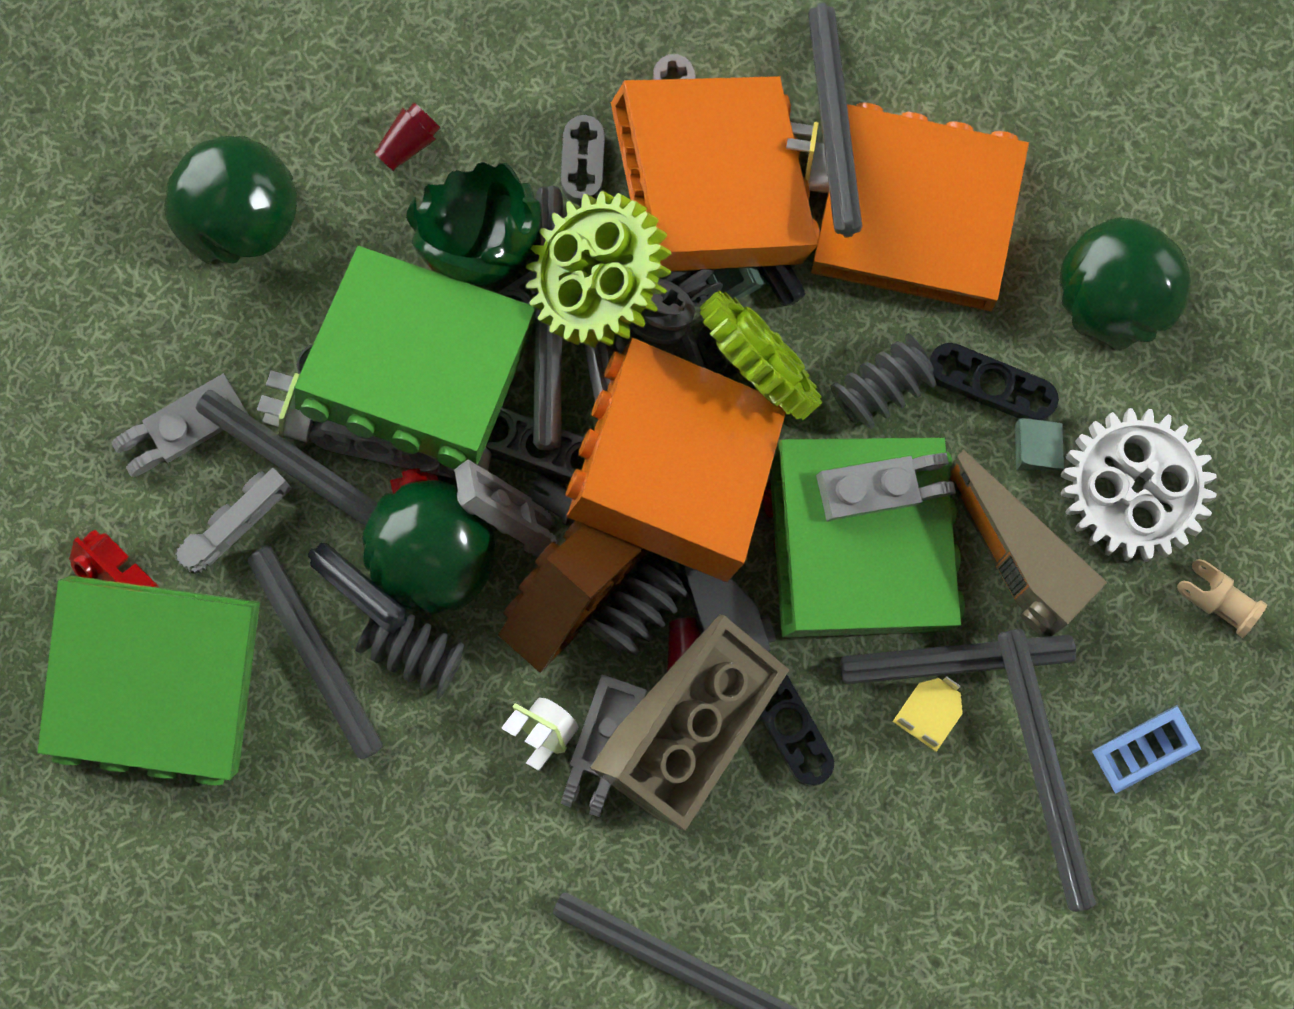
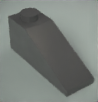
M680 564L702 633L719 614L725 615L770 653L769 643L776 641L768 614L760 616L756 603L732 579L725 582Z

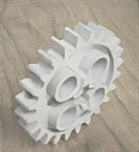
M1130 408L1124 413L1123 422L1121 423L1119 418L1112 412L1105 418L1106 428L1095 421L1089 427L1092 438L1081 434L1076 439V444L1083 452L1070 450L1066 455V459L1076 466L1065 468L1061 473V477L1073 482V485L1061 491V496L1075 499V503L1065 511L1066 515H1081L1083 519L1077 524L1075 530L1079 532L1090 528L1093 531L1088 543L1089 545L1096 544L1100 539L1107 541L1105 555L1109 556L1119 546L1123 548L1124 561L1132 559L1136 550H1139L1143 561L1148 562L1153 558L1154 547H1156L1159 554L1165 558L1172 553L1171 542L1180 549L1189 544L1184 532L1196 536L1203 530L1195 519L1206 520L1212 514L1208 508L1202 505V503L1212 501L1217 495L1215 492L1204 488V485L1217 478L1214 473L1202 471V467L1212 458L1210 455L1197 456L1194 452L1202 442L1200 438L1188 443L1183 439L1188 429L1186 424L1176 431L1170 429L1171 415L1169 414L1158 424L1154 423L1153 410L1148 409L1141 420L1138 421L1133 408ZM1135 443L1139 445L1144 453V461L1138 463L1129 460L1124 453V444ZM1105 458L1112 459L1117 468L1108 466L1105 463ZM1163 472H1171L1180 479V492H1171L1163 486L1161 481V474ZM1140 476L1146 482L1143 485V490L1136 493L1131 487L1134 485V480ZM1098 478L1110 480L1116 489L1115 497L1110 499L1100 496L1095 488V480ZM1160 502L1169 504L1172 511L1166 512ZM1141 507L1149 511L1153 518L1151 528H1142L1135 523L1132 516L1134 508Z

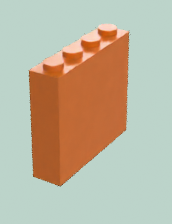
M780 76L624 80L611 101V107L630 199L645 206L648 213L657 217L659 221L655 227L667 234V237L659 245L671 250V255L661 260L660 264L671 271L802 264L818 245L819 227L817 221L812 219L808 202L810 188L808 180H805V177L802 175L799 162L800 151L786 149L788 138H798L796 135H793L789 118L791 112L790 99L787 94H784Z
M858 103L856 106L847 104L862 229L849 238H844L842 234H837L834 231L830 192H828L811 273L992 311L999 297L1029 142L1020 141L1016 135L1004 131H995L991 134L973 131L972 126L962 122H948L946 125L930 122L926 116L919 113L904 112L901 115L883 112L880 106L872 103Z
M632 337L622 353L613 352L607 364L604 377L610 379L607 391L602 389L599 393L591 414L592 417L598 419L595 430H588L579 450V456L585 458L582 470L576 469L566 490V497L572 499L567 517L728 582L745 562L786 412L780 404L778 406L774 405L758 390Z

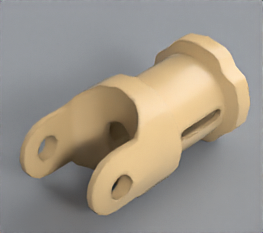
M1196 559L1192 563V568L1194 572L1210 583L1211 591H1203L1188 581L1179 582L1177 586L1178 591L1207 614L1214 612L1237 629V635L1244 638L1259 620L1267 604L1262 600L1255 602L1233 586V579L1205 560Z

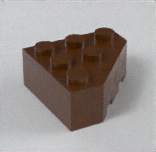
M575 521L563 537L566 539L564 543L558 545L553 541L536 559L535 564L540 569L538 567L535 568L526 577L519 587V590L523 593L515 597L504 610L503 615L508 620L498 636L541 673L580 633L579 630L586 624L594 612L606 603L611 594L623 583L622 580L630 573L639 560L644 559L650 552L649 550Z

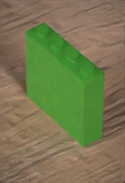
M357 246L294 386L295 409L300 410L304 416L317 422L329 420L346 426L351 433L364 438L375 436L389 441L394 447L410 454L421 452L435 457L441 464L452 469L457 468L468 459L478 465L534 329L536 307Z
M945 438L782 439L777 443L770 468V483L782 637L946 632L961 626L965 602L962 592L958 591L957 572L960 568L961 556L957 544H954L953 525L957 515L954 499L948 495L942 498L922 501V503L912 507L827 522L816 477L818 473L825 470L907 456L915 459L925 455L947 453L948 465L938 470H925L915 472L919 488L937 482H949L948 479L951 477L949 468L952 465V457L946 451Z
M68 576L58 580L38 753L52 755V762L63 765H79L81 760L100 762L99 768L114 772L128 771L129 766L148 769L147 775L156 778H176L177 773L195 775L196 782L206 785L224 784V779L231 780L238 773L260 602L77 576Z

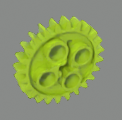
M600 191L597 199L588 194H583L581 207L571 201L566 203L567 216L565 218L556 213L551 215L555 224L552 231L546 228L539 230L546 241L544 245H532L531 250L540 256L537 262H532L526 266V269L537 275V278L526 284V288L538 293L529 303L531 306L541 310L538 320L549 325L551 333L576 345H579L581 342L595 348L598 341L611 346L614 342V333L626 339L630 337L629 324L631 322L641 327L645 326V321L641 314L644 309L653 312L658 310L651 298L653 294H666L667 290L657 283L659 277L671 274L670 269L660 264L661 260L671 255V250L659 245L667 237V234L655 227L659 219L648 213L645 206L620 193L613 197L605 191ZM619 236L618 242L613 247L615 239ZM578 248L576 255L572 258L575 250ZM624 280L623 287H622V289L618 292V288H619V286H620V283ZM582 293V297L580 301L577 303V299L579 295Z
M720 290L715 292L699 307L701 309L699 313L705 319L703 323L712 331L710 334L717 340L716 344L720 351L734 366L739 368L741 375L751 381L767 400L776 406L780 404L788 415L791 413L796 419L801 418L802 420H805L822 404L820 400L822 396L816 390L817 386L808 378L810 375L804 370L805 365L801 359L782 341L781 336L777 332L775 333L769 328L766 322L754 310L747 306L743 308L735 297L732 299L727 292L722 293Z

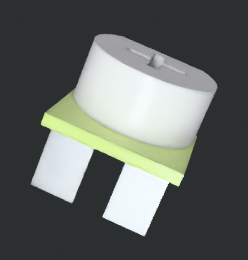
M270 371L266 386L288 393L285 402L264 395L261 396L257 410L265 413L262 422L279 427V436L283 439L286 436L308 443L310 439L309 433L314 420L307 418L300 410L295 409L294 386L299 374L295 373L294 377Z
M538 698L529 710L515 703L512 706L514 709L513 714L502 727L504 731L513 736H516L521 728L529 735L525 742L535 747L536 750L526 764L538 771L541 770L553 752L556 754L565 752L567 743L579 728L577 722L567 711L546 698Z

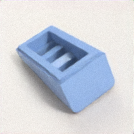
M1178 705L1092 750L1116 794L1201 750V747ZM1168 722L1171 723L1182 743V746L1175 750L1161 727ZM1153 731L1166 754L1159 759L1156 758L1144 736ZM1136 740L1148 762V765L1142 768L1139 767L1127 745ZM1119 749L1131 771V774L1124 778L1110 754Z

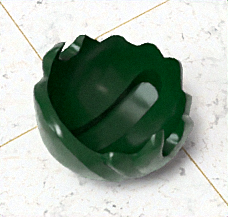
M221 136L213 140L200 142L181 159L167 183L164 214L175 236L201 261L209 264L214 259H219L233 264L237 263L240 257L262 256L272 251L284 240L295 218L297 192L292 183V174L283 161L269 147L246 136Z
M480 162L476 164L473 171H452L448 174L444 184H428L424 188L423 201L418 210L416 197H414L406 212L407 221L415 231L412 244L432 271L477 287L498 282L523 268L533 253L531 250L532 245H537L541 234L539 230L542 228L540 202L534 199L530 184L521 183L513 168L507 163H499L496 167H493L487 163Z
M1118 217L1090 228L1078 239L1063 260L1059 284L1064 291L1062 305L1072 317L1073 328L1084 336L1094 337L1111 345L1114 350L1121 351L1137 341L1151 342L1156 338L1158 331L1168 330L1177 323L1188 303L1191 277L1187 260L1182 250L1164 232L1136 218Z
M436 480L416 481L402 485L394 494H384L377 503L362 534L364 546L363 562L365 568L370 572L371 580L405 609L425 610L430 614H437L447 609H461L481 592L492 571L495 541L489 522L477 515L467 513L458 501V487L446 482Z

